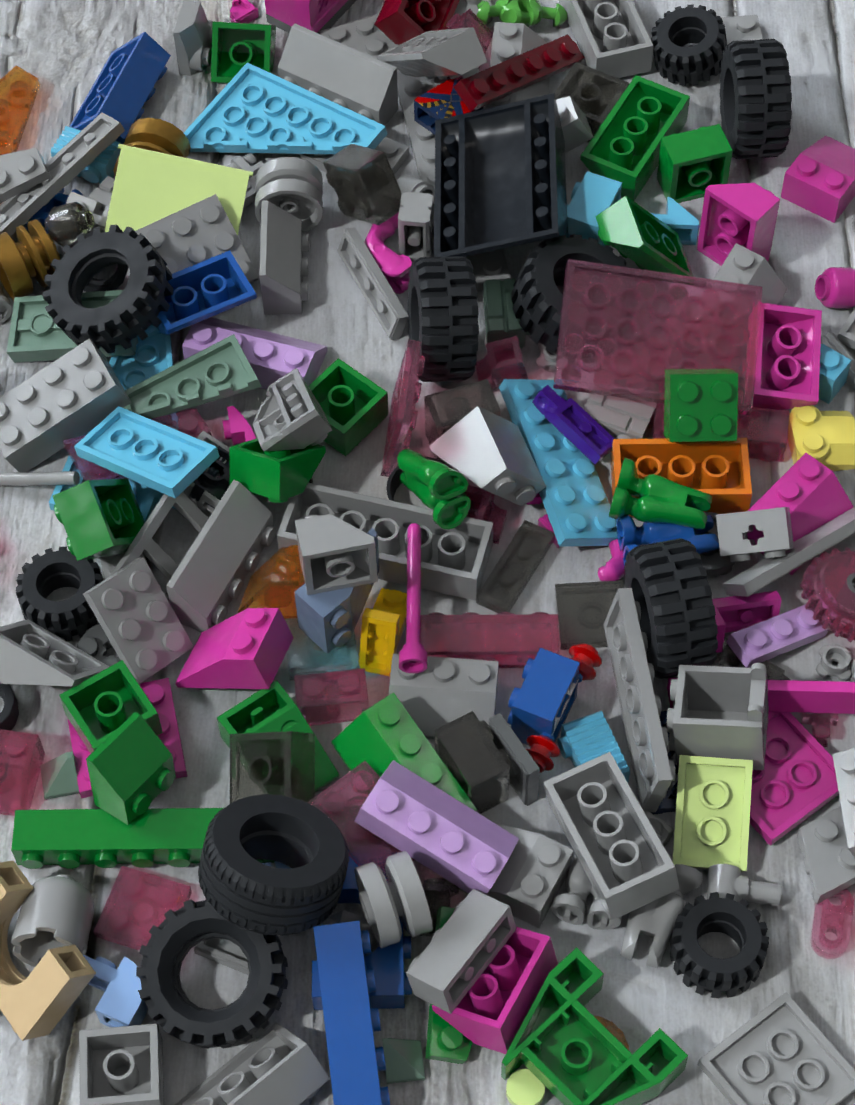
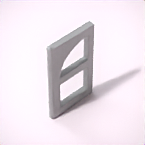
M184 492L176 499L164 494L111 575L139 558L143 553L170 580L179 565L152 539L153 535L172 506L199 533L209 518ZM167 592V593H165V596H166L167 600L169 601L168 592Z

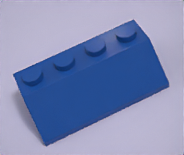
M146 32L112 51L69 127L83 130L103 112L119 121L125 131L115 141L124 144L131 125L144 113L142 108L144 103L155 93V83L166 73L167 67L165 65L171 55Z

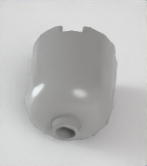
M57 875L39 879L32 884L34 889L23 901L11 939V943L14 945L13 955L33 967H36L48 949L76 945L82 955H85L94 914V901L89 890L68 875Z

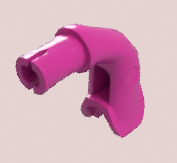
M400 204L384 215L380 214L374 219L364 241L396 294H402L408 289L409 273L412 264L408 256L404 254L399 256L384 244L389 237L394 235L395 230L398 228Z

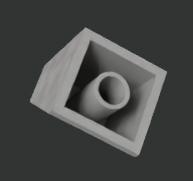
M479 406L429 446L433 453L480 488L522 506L532 501L536 494L546 487L518 426Z

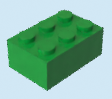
M128 478L88 480L52 496L55 502V515L59 522L64 525L68 536L66 538L67 547L71 554L76 557L77 561L125 553L145 523Z

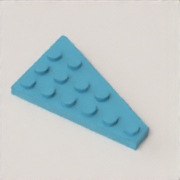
M248 62L184 132L190 143V152L370 155L388 134L386 126Z

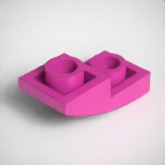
M228 406L229 420H222L225 440L232 439L234 446L256 439L245 417L234 406Z

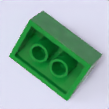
M624 196L595 216L600 228L598 235L605 245H611L617 249L623 258H630L641 270H647L659 278L691 284L695 281L678 233L629 197Z

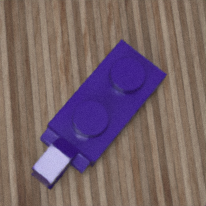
M549 385L539 391L532 403L559 432L595 465L612 451V441L615 438L572 398L566 400L560 397Z

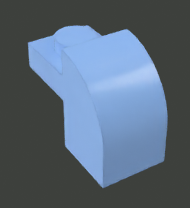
M83 955L96 972L88 984L104 991L95 1008L100 1023L109 1027L141 1025L148 1007L145 1001L140 998L138 992L142 988L140 978L136 977L137 965L124 956L118 969H116V965L106 958L97 956L96 959H92Z

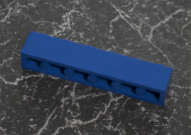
M360 921L314 926L334 1105H390L388 1086L380 1087L379 1071L386 1070L383 1047L375 1046L374 1032L381 1031L378 1007L371 1008L369 993L376 992L374 969H366L364 954L372 953L369 930L361 931Z

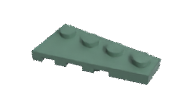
M233 334L125 390L132 403L125 406L124 409L146 418L154 419L262 386Z

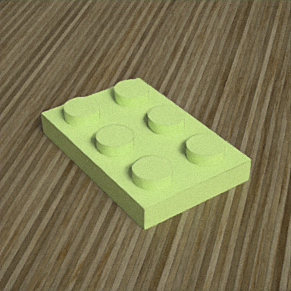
M679 755L672 861L674 865L683 864L693 868L708 869L716 864H729L738 867L741 872H747L753 760Z

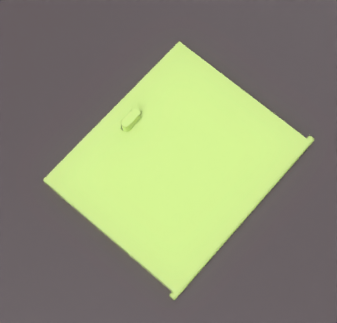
M118 145V149H121L104 232H109L110 225H118L123 232L126 227L133 228L136 231L216 194L238 235L249 176H253V172L137 147Z

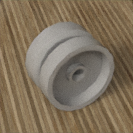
M280 157L268 161L259 168L255 176V215L260 224L262 201H269L302 221V232L310 231L319 224L323 217L322 173L317 166L307 160L296 157Z
M406 851L387 857L385 871L388 882L381 868L374 862L355 867L354 869L359 899L365 918L381 949L400 942L402 931L399 917L405 930L412 937L433 930L429 906L419 875L411 857Z

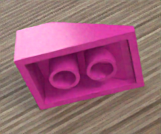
M824 136L801 152L785 172L781 198L833 223L837 221L855 197V149L831 137Z
M247 608L201 632L175 682L178 688L269 689L294 638L280 609Z

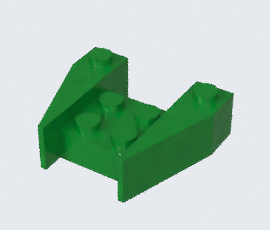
M576 947L549 972L502 1060L501 1077L506 1080L524 1064L563 1105H641L658 1097L685 1070L688 1055L660 1028L633 1054L584 1007L602 990L604 973Z

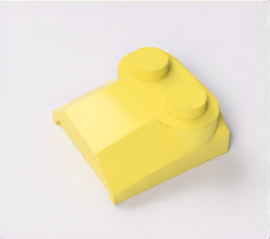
M811 405L794 407L790 413H785L783 421L793 464L807 453L832 471L855 469V419L849 411H819Z

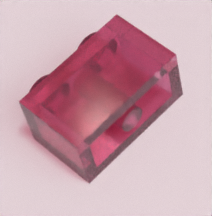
M365 668L294 676L297 707L309 726L354 721L363 711L369 708Z

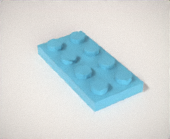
M120 406L74 446L78 457L175 499L220 457L217 446Z

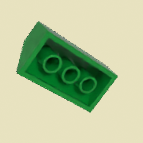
M635 75L593 136L594 138L591 139L582 152L580 160L590 172L622 182L621 197L627 196L635 201L658 166L661 137L680 133L686 124L690 96Z
M394 692L363 711L331 741L337 753L368 796L382 774L394 760L464 805L477 811V808Z

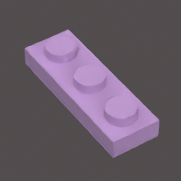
M808 603L731 633L726 643L742 664L749 668L754 663L764 662L826 636L830 628L811 604Z

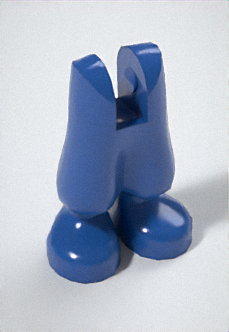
M630 515L616 519L619 548L621 551L624 550V566L626 555L634 547L682 538L691 542L696 548V553L699 554L718 549L719 539L717 535H698L713 528L712 516L707 515L708 520L704 529L669 523L644 522L642 526L637 527Z

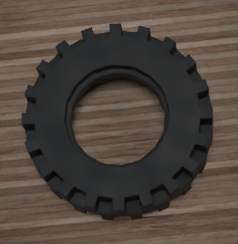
M110 225L109 232H104L99 226L93 228V235L88 238L83 233L78 235L77 240L79 243L72 248L66 244L62 248L65 253L64 257L61 260L54 259L51 266L55 271L53 275L45 276L44 282L50 287V290L43 291V299L49 304L45 307L47 313L77 346L90 338L98 349L102 347L109 354L115 353L116 345L121 344L125 350L131 348L132 339L139 336L143 341L148 337L145 330L150 325L156 328L159 326L161 321L157 316L160 311L168 312L170 305L165 300V296L173 295L174 288L168 282L173 277L170 270L166 267L167 263L141 233L138 235L130 227H126L123 232L118 225ZM114 264H125L129 267L130 276L127 285L116 299L98 308H85L82 305L81 297L83 290L96 274Z
M206 897L205 900L194 902L192 899L183 902L184 907L174 912L171 909L164 914L166 919L158 927L152 926L149 930L152 936L147 946H141L139 954L143 955L141 967H136V977L140 978L142 988L138 990L140 998L145 1001L149 1009L147 1011L149 1016L162 1027V1030L185 1043L209 1049L210 1047L229 1048L232 1047V1044L239 1041L246 1042L253 1038L252 1034L260 1028L265 1029L270 1024L269 1018L275 1010L279 1011L282 1005L280 999L283 990L287 989L288 980L286 979L288 962L281 947L282 943L277 935H264L232 924L213 908ZM219 938L230 940L239 946L246 956L249 968L247 986L240 997L227 1007L215 1010L200 1008L189 1001L182 990L180 981L182 961L190 949L201 941Z

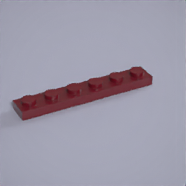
M567 34L470 77L461 79L453 88L472 112L578 65L585 57L577 44Z

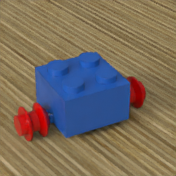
M580 644L571 646L569 654L572 658H566L540 648L535 659L529 658L522 673V678L525 680L521 688L515 687L510 696L508 707L512 709L507 723L511 725V729L521 743L530 747V749L526 750L540 768V773L552 770L554 763L550 757H558L560 755V749L555 742L560 734L562 724L565 723L577 697L578 683L582 682V680H593L596 677V671L593 667H599L602 664L598 651L591 645Z

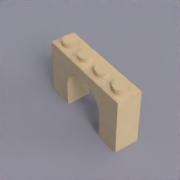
M14 861L0 862V1010L11 1024L14 1032L24 1041L49 1035L96 972L76 945L48 949L28 977H25L17 970L8 951V928L14 914L34 888Z

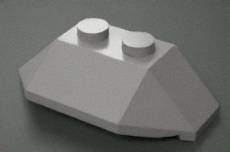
M297 368L269 385L266 391L268 397L260 405L252 424L263 451L304 449L309 445L314 446L321 443L328 436L327 433L332 431L323 409Z

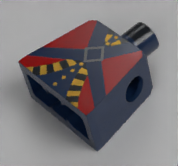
M450 78L415 98L414 121L435 135V120L471 112L453 88L459 81Z

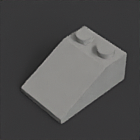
M29 619L0 627V684L73 687L109 667Z
M495 823L519 838L487 896L509 905L514 917L540 928L552 906L553 899L557 896L572 865L574 849L539 833ZM442 876L440 877V881L467 893Z

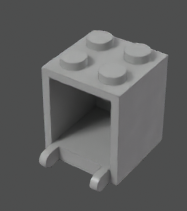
M754 663L751 668L679 665L678 679H671L670 700L673 701V708H668L667 730H670L669 751L676 753L677 766H679V755L753 760V770H764L769 715L766 666L762 663Z

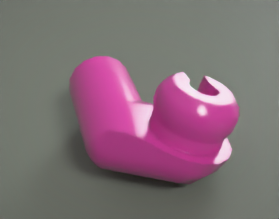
M618 539L609 543L611 559L606 562L605 566L600 567L597 572L600 581L604 584H609L612 581L617 582L626 575L623 562L624 550H620Z

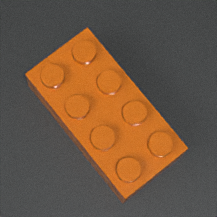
M666 438L613 439L612 499L618 484L624 458L635 462L637 475L640 478L644 479L649 474H656L713 496L711 508L703 512L727 514L745 512L750 508L752 485L747 438H737V441L669 442Z

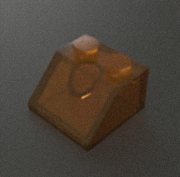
M298 545L281 547L251 575L238 613L247 608H279L284 618H298L294 592L305 583Z

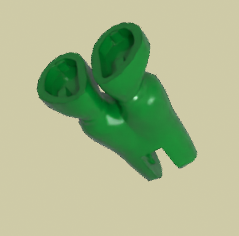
M404 449L400 451L397 457L398 467L404 471L400 475V481L425 506L433 509L435 524L447 530L460 525L467 516L471 504L470 498L463 494L468 489L467 479L457 470L451 469L440 462L426 459L414 450Z
M624 458L609 517L619 519L626 515H631L641 522L669 523L704 529L708 518L703 511L711 508L713 496L656 474H649L644 479L640 478L637 475L635 462Z

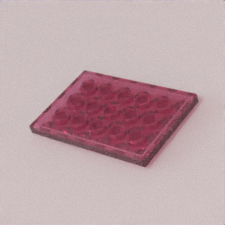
M568 259L565 271L553 388L664 404L665 369H733L738 373V414L750 415L753 407L763 287Z

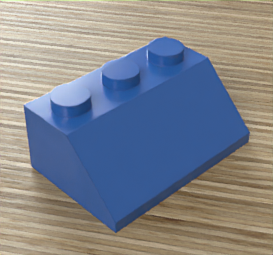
M230 250L172 274L173 279L168 282L174 288L173 295L165 296V300L170 307L168 312L160 311L157 317L161 323L157 328L160 333L169 335L257 298L256 292Z

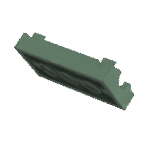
M123 290L83 292L81 297L82 305L85 308H98L107 305L116 299ZM43 295L14 298L7 354L14 363L57 360L77 347L72 339L56 325L53 318L47 313L45 307L49 304L43 299ZM138 337L131 340L132 347L126 350L121 344L115 346V353L108 354L102 347L99 350L105 357L135 355Z

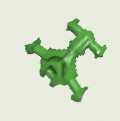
M498 0L495 5L491 6L487 1H481L477 5L478 13L476 20L484 25H487L489 18L499 17L502 22L523 23L528 27L537 25L542 18L553 20V27L560 26L567 20L566 10L557 3L555 8L541 6L538 0Z

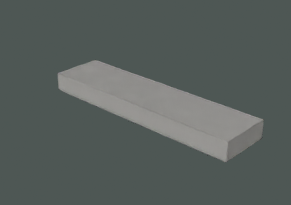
M346 228L337 252L390 340L400 339L409 316L356 228Z

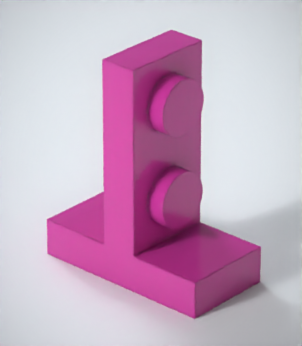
M777 590L754 593L748 597L730 596L712 599L715 606V620L718 630V649L716 653L722 652L725 633L737 632L779 615L782 598Z

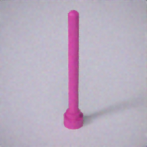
M412 523L408 526L406 644L403 645V649L399 652V668L406 673H421L427 669V651L420 644L421 527L417 523Z

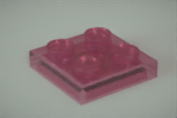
M122 866L95 927V936L140 951L141 946H147L152 936L149 933L152 926L158 927L166 919L164 914L170 909L175 912L184 907L183 902L188 901L192 894L191 886Z

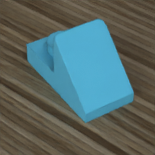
M667 197L666 214H651L676 231L682 245H696L699 220L674 199Z

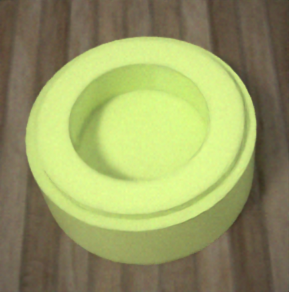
M519 1069L510 1075L506 1084V1096L511 1105H540L545 1095V1085L529 1069Z

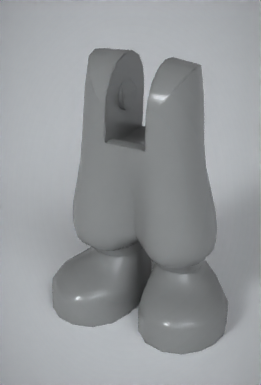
M575 855L565 880L567 893L560 894L553 899L552 913L567 923L581 925L584 921L587 897L592 893L593 903L590 906L587 918L589 927L599 930L619 927L622 916L612 921L610 920Z
M675 864L679 890L629 912L620 956L632 960L634 952L638 948L641 933L654 938L652 945L650 944L646 965L658 968L673 934L678 914L682 915V910L685 906L683 897L685 894L701 886L703 879L701 872L687 865Z

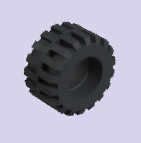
M694 4L687 5L686 8L678 6L675 7V11H667L664 13V18H659L655 22L656 27H653L651 32L655 66L663 78L668 77V82L674 84L678 81L681 86L692 83V86L698 85L699 81L707 82L710 80V76H717L720 73L721 60L723 59V51L727 46V39L723 20L720 16H716L714 10L706 11V6L699 5L697 8L694 7ZM691 43H696V44H697V45H694V46H691V47H682V46H684V45H686V44H691Z
M59 547V551L54 552L52 548L46 549L45 554L42 556L37 553L31 557L33 561L31 564L27 562L22 567L23 574H18L16 580L18 584L16 595L24 619H29L58 637H64L65 641H72V636L79 635L81 638L88 628L97 624V618L83 593L103 581L100 567L97 562H93V559L77 561L76 557L67 550V547ZM73 587L78 589L72 597L63 601H50L46 599L53 591L59 588Z
M719 892L710 893L707 900L701 895L695 898L694 905L688 902L683 907L682 915L678 914L670 943V959L675 961L673 968L677 975L684 974L682 982L687 987L692 984L696 985V993L703 995L705 990L712 992L711 998H720L721 992H726L727 998L736 996L738 988L742 992L749 989L751 981L755 982L760 975L769 946V937L766 936L768 928L765 922H759L761 916L756 908L750 911L748 909L749 902L743 898L740 903L734 901L735 895L727 893L726 898H719ZM710 932L724 933L737 943L740 953L727 959L715 958L708 955L700 947L697 939Z

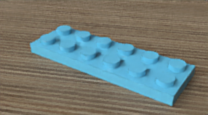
M504 379L499 389L512 423L518 426L546 485L539 494L559 547L609 546L611 541L618 539L616 519L609 517L611 506L594 463L559 432L532 403L539 391L547 385L560 397L568 400L561 380Z

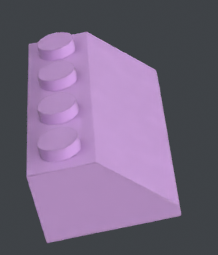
M213 317L191 325L182 345L185 360L234 334L262 386L260 388L266 390L269 385L295 368L299 370L309 386L316 379L328 350L327 346Z
M394 760L374 786L354 821L400 851H406L411 858L467 893L475 889L487 895L519 840L513 834Z

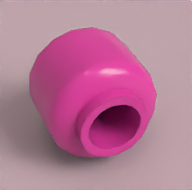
M830 267L817 277L815 294L817 299L826 308L849 309L855 306V269Z

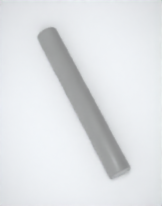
M77 471L0 473V486L77 485L80 480Z

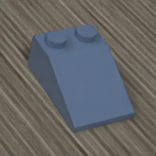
M372 528L367 534L374 537L378 575L380 571L378 535ZM304 583L294 592L299 629L327 654L335 647L343 646L348 642L355 630L374 583L307 595Z

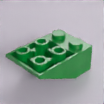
M277 680L272 682L269 689L259 690L217 717L221 738L264 794L283 795L303 801L340 776L299 708Z

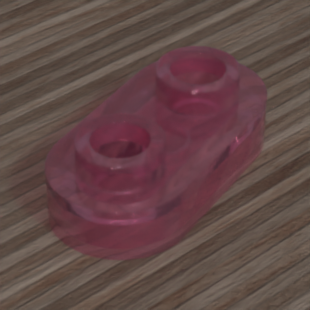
M848 889L840 891L819 904H814L810 943L814 952L820 957L836 959L842 956L848 947L854 908V899ZM832 897L838 898L841 901V905L835 906L830 903L829 899ZM833 932L836 934L837 939L829 940L826 938L825 933Z

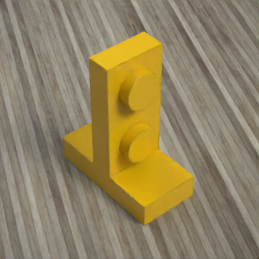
M381 588L373 609L365 608L362 615L358 670L390 677L392 656L397 654V646L406 626L407 593Z

